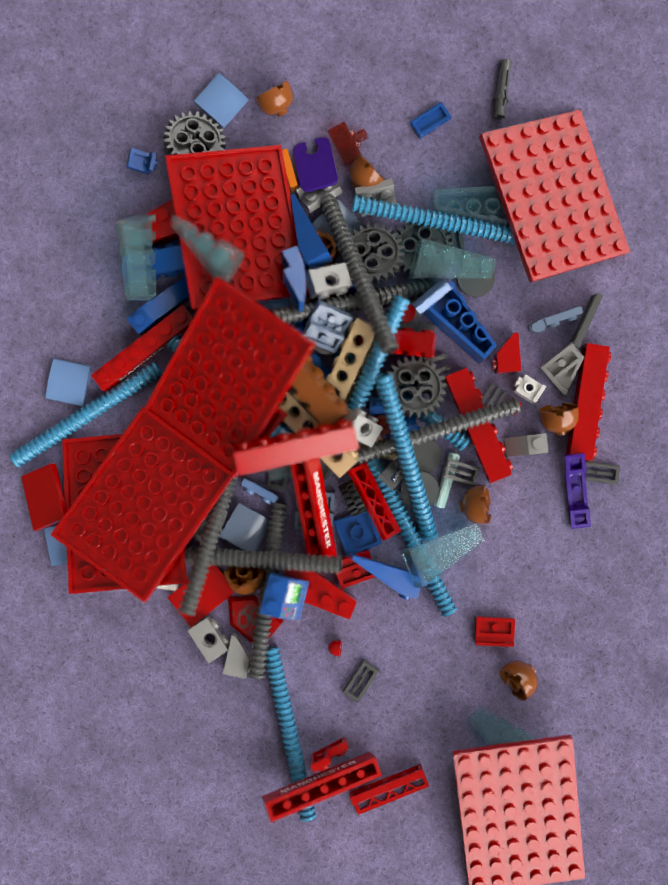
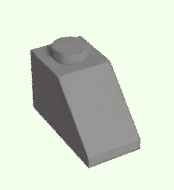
M546 433L504 438L506 457L549 453Z
M233 633L223 674L246 679L247 673L250 672L248 670L250 666L249 660H251L250 653L238 634Z

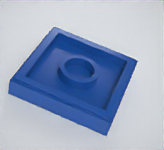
M368 511L354 518L350 514L333 521L346 556L348 552L355 554L382 544L379 533Z

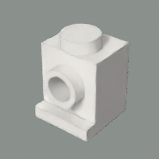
M524 375L523 377L519 376L513 386L516 388L513 392L534 404L538 401L546 386ZM527 384H529V385L532 386V390H531V391H527V389H526V385H527Z

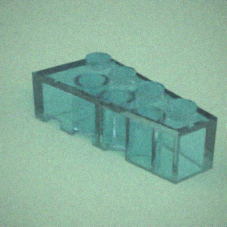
M496 186L433 189L431 203L432 211L434 210L435 213L453 214V217L458 215L459 218L463 216L465 219H477L478 222L482 220L483 223L488 221L489 224L492 222L494 225H506L508 228L509 223Z
M132 215L117 220L116 232L119 235V253L122 258L121 272L124 275L123 290L127 300L149 301L156 297V270L152 269V265H154L156 260V252L152 250L153 240H156V232L152 231V222H156L155 215Z
M422 239L417 243L409 279H490L493 277L497 259Z
M478 523L467 524L401 551L415 588L427 585L484 541Z

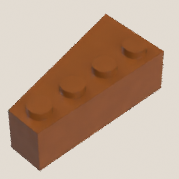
M309 355L291 386L297 390L296 396L304 403L310 405L308 410L321 424H336L350 413L347 410L348 406L343 399L336 395L333 385L329 382L327 383L323 377L324 373L320 368L315 367L312 363V357Z

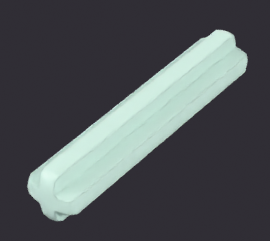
M449 453L448 458L459 461L460 455ZM451 463L450 467L457 469V465ZM448 471V474L454 476L455 472ZM442 477L438 498L434 502V506L445 508L453 482L452 479Z

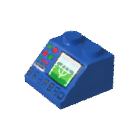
M271 572L260 614L281 619L300 620L309 581Z

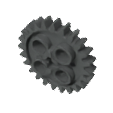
M189 111L188 116L182 112L181 118L175 115L174 121L169 120V126L165 127L163 139L166 153L178 155L225 150L226 136L223 135V129H218L219 123L213 124V118L207 120L206 114L199 117V112H196V115L193 116L191 111Z
M404 222V230L398 228L397 232L400 235H398L397 239H402L401 245L403 246L406 243H412L414 249L407 250L404 246L403 253L405 255L404 259H401L403 260V265L399 266V268L404 267V274L410 271V277L414 273L417 274V279L424 275L426 280L428 274H431L434 278L436 275L435 271L441 274V267L447 268L448 266L445 261H451L452 259L448 254L451 255L454 250L449 249L453 246L454 242H448L452 235H445L446 229L441 230L439 227L435 229L434 226L429 228V225L424 227L423 224L419 226L417 223L411 224L410 222V225ZM425 231L429 234V238L424 239L419 233ZM420 245L422 247L426 246V250H419ZM437 246L441 252L435 254L432 252L431 247ZM423 258L426 264L419 265L416 259Z
M367 223V228L365 229L360 225L359 232L353 229L354 236L352 238L356 248L364 251L363 254H360V258H362V262L365 261L364 268L367 270L371 284L373 280H376L377 284H379L381 278L387 282V276L389 275L393 278V271L399 272V266L403 265V260L401 259H404L405 253H403L404 246L401 245L402 239H397V232L391 234V227L386 231L385 224L378 228L377 223L374 224V227ZM378 239L379 241L377 243H372L370 240ZM388 252L391 256L385 257L382 254ZM369 264H375V265H376L375 268H369V267H367V266H368Z
M414 356L411 357L410 361L404 357L403 363L398 360L396 366H391L390 370L392 372H387L393 376L391 379L394 380L393 385L396 386L395 391L398 393L396 397H399L398 403L401 404L402 414L407 412L408 418L415 414V418L418 419L420 413L425 418L427 411L433 414L435 412L434 408L438 409L440 407L439 403L444 401V398L441 396H445L447 393L442 390L447 386V384L441 383L445 379V376H439L442 370L435 371L436 364L430 366L429 359L424 363L422 362V357L418 361L415 360ZM406 375L409 381H402L400 376ZM419 375H426L428 381L421 380ZM421 393H427L430 399H423ZM402 394H408L411 400H404Z

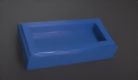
M440 102L410 121L409 124L419 139L451 120L452 117L444 104Z

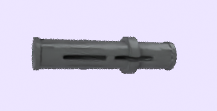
M508 59L500 61L496 95H494L495 107L493 118L499 120L505 118L506 104L509 102L508 87L512 61Z

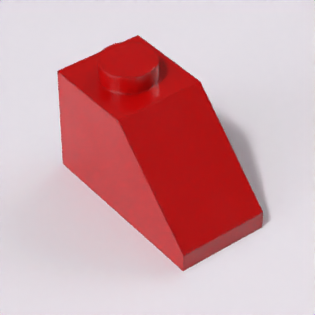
M518 332L513 333L495 353L494 358L491 359L492 370H495V374L522 371Z

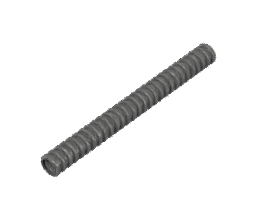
M334 196L326 197L320 202V206L333 233L344 263L346 262L354 288L359 295L358 297L361 300L365 314L368 316L367 319L370 321L372 331L375 332L374 336L377 337L376 340L379 343V347L382 348L381 352L383 354L392 353L398 348V343H395L396 338L393 337L394 334L391 332L389 322L386 321L387 317L382 310L378 296L375 294L376 291L373 289V284H371L366 268H364V263H362V258H360L337 199Z
M427 278L426 280H417L415 283L411 281L410 283H404V285L399 284L398 286L393 285V287L377 288L375 294L378 296L380 305L394 301V295L410 300L411 298L421 297L434 286V283L430 278ZM357 293L353 295L348 294L347 296L342 295V297L337 296L336 299L331 297L330 300L328 298L324 301L320 300L345 312L363 309ZM317 301L304 303L302 312H299L296 306L294 307L293 305H290L289 308L285 306L284 309L281 307L278 310L272 309L271 312L288 324L291 322L296 323L297 320L302 322L303 319L307 321Z
M514 396L511 400L508 398L505 402L502 400L499 404L498 402L494 403L495 405L493 406L489 404V407L483 406V409L477 408V411L471 410V413L465 412V415L459 414V417L455 415L452 419L449 417L446 421L443 419L440 423L437 421L436 424L431 423V426L425 425V428L413 429L412 432L408 431V437L411 438L410 443H412L413 447L416 444L419 446L422 442L425 444L426 441L429 440L431 442L434 438L437 440L440 436L444 438V435L450 436V433L455 434L456 431L461 432L462 429L467 430L468 427L471 429L474 425L478 427L479 424L484 425L485 422L490 423L491 420L502 419V416L508 417L509 414L520 413V404ZM391 436L388 440L387 438H384V441L378 440V443H374L372 448L361 446L360 449L356 450L360 459L354 466H357V463L363 464V461L369 462V459L374 460L375 457L380 458L381 455L385 457L386 454L391 455V452L397 453L395 450L396 446H394L395 440H392Z
M238 477L232 479L211 509L212 511L208 514L210 516L206 520L208 524H205L206 530H203L204 536H201L202 542H199L200 548H197L199 552L195 555L197 558L194 559L193 562L195 564L191 567L193 570L189 573L191 577H188L189 583H186L187 589H184L185 596H182L183 602H180L181 608H178V611L191 616L196 614L194 610L197 609L196 604L199 603L198 598L201 597L200 591H203L202 585H205L204 579H207L206 573H209L208 567L211 566L209 563L213 560L211 556L214 555L213 550L216 549L215 544L218 543L217 538L220 537L219 532L222 531L221 526L224 525L223 520L226 519L224 515L227 514L226 509H229L228 503H231L230 497L233 496L232 492L235 490L233 487L236 486L235 480H238Z
M279 502L270 504L272 506V509H270L271 515H269L270 521H268L270 526L267 527L269 533H266L268 539H266L267 545H265L266 551L269 553L275 552V554L282 549L280 545L283 543L281 537H284L282 532H284L283 526H285V523L283 522L286 520L284 515L287 514L285 508L288 507L285 503ZM275 568L263 569V582L261 587H259V590H261L258 593L260 599H257L259 605L256 606L258 611L255 613L257 614V617H255L256 623L254 624L256 628L253 630L255 635L252 636L254 642L251 643L253 648L250 650L252 654H250L251 660H249L250 666L248 667L250 672L247 673V676L253 679L265 677L263 674L266 670L264 666H266L265 660L267 656L265 655L268 653L266 648L269 647L267 641L270 640L268 635L271 633L269 629H271L270 623L272 619H270L271 616L260 614L269 575L271 572L279 573Z
M185 546L186 564L194 563V559L197 558L195 555L199 552L197 548L200 547L189 548ZM217 548L213 550L214 555L211 556L213 560L209 563L214 566L216 564L218 566L229 565V567L246 566L250 568L252 566V568L258 567L262 569L263 567L264 569L275 568L276 570L280 568L286 570L287 568L289 571L292 569L297 571L299 569L300 571L305 570L309 572L311 570L316 572L317 570L319 573L322 571L327 573L329 571L330 573L336 572V574H339L342 570L341 556L335 558L332 555L331 557L319 555L317 557L316 554L312 556L307 554L305 556V554L299 555L295 553L293 555V553H289L287 555V553L281 554V552L275 554V552L269 553L268 551L264 553L263 551L252 552L248 550L246 552V550H217Z

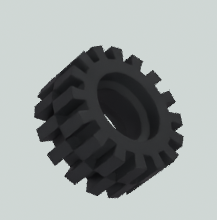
M352 480L338 486L353 518L367 511Z

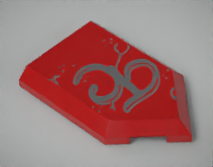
M255 595L229 597L230 625L248 641L254 642L252 636L255 635L253 630L256 628L254 627L256 623L255 617H257L255 613L258 611L256 606L259 605V602H257L259 598ZM271 616L272 622L270 623L271 629L269 631L271 633L268 635L269 638L282 624L284 619Z

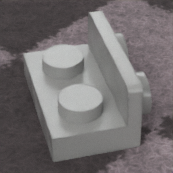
M392 178L374 186L355 188V195H358V197L364 196L366 199L370 197L371 200L376 198V201L381 199L382 202L388 201L390 204L394 202L397 205ZM361 212L360 214L361 217L367 216L364 214V212Z
M337 183L333 186L311 192H304L301 186L295 189L303 206L310 213L320 207V202L324 198L329 196L337 197L343 193Z

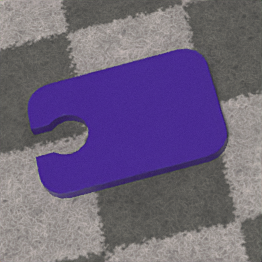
M325 137L315 139V144L318 147V151L315 154L310 155L306 153V142L297 144L293 149L300 186L304 192L330 187L338 181L330 141Z

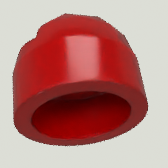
M332 641L328 645L329 653L334 656H341L342 641Z

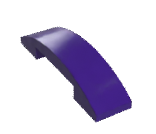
M585 453L564 455L565 483L571 529L591 527L585 475Z

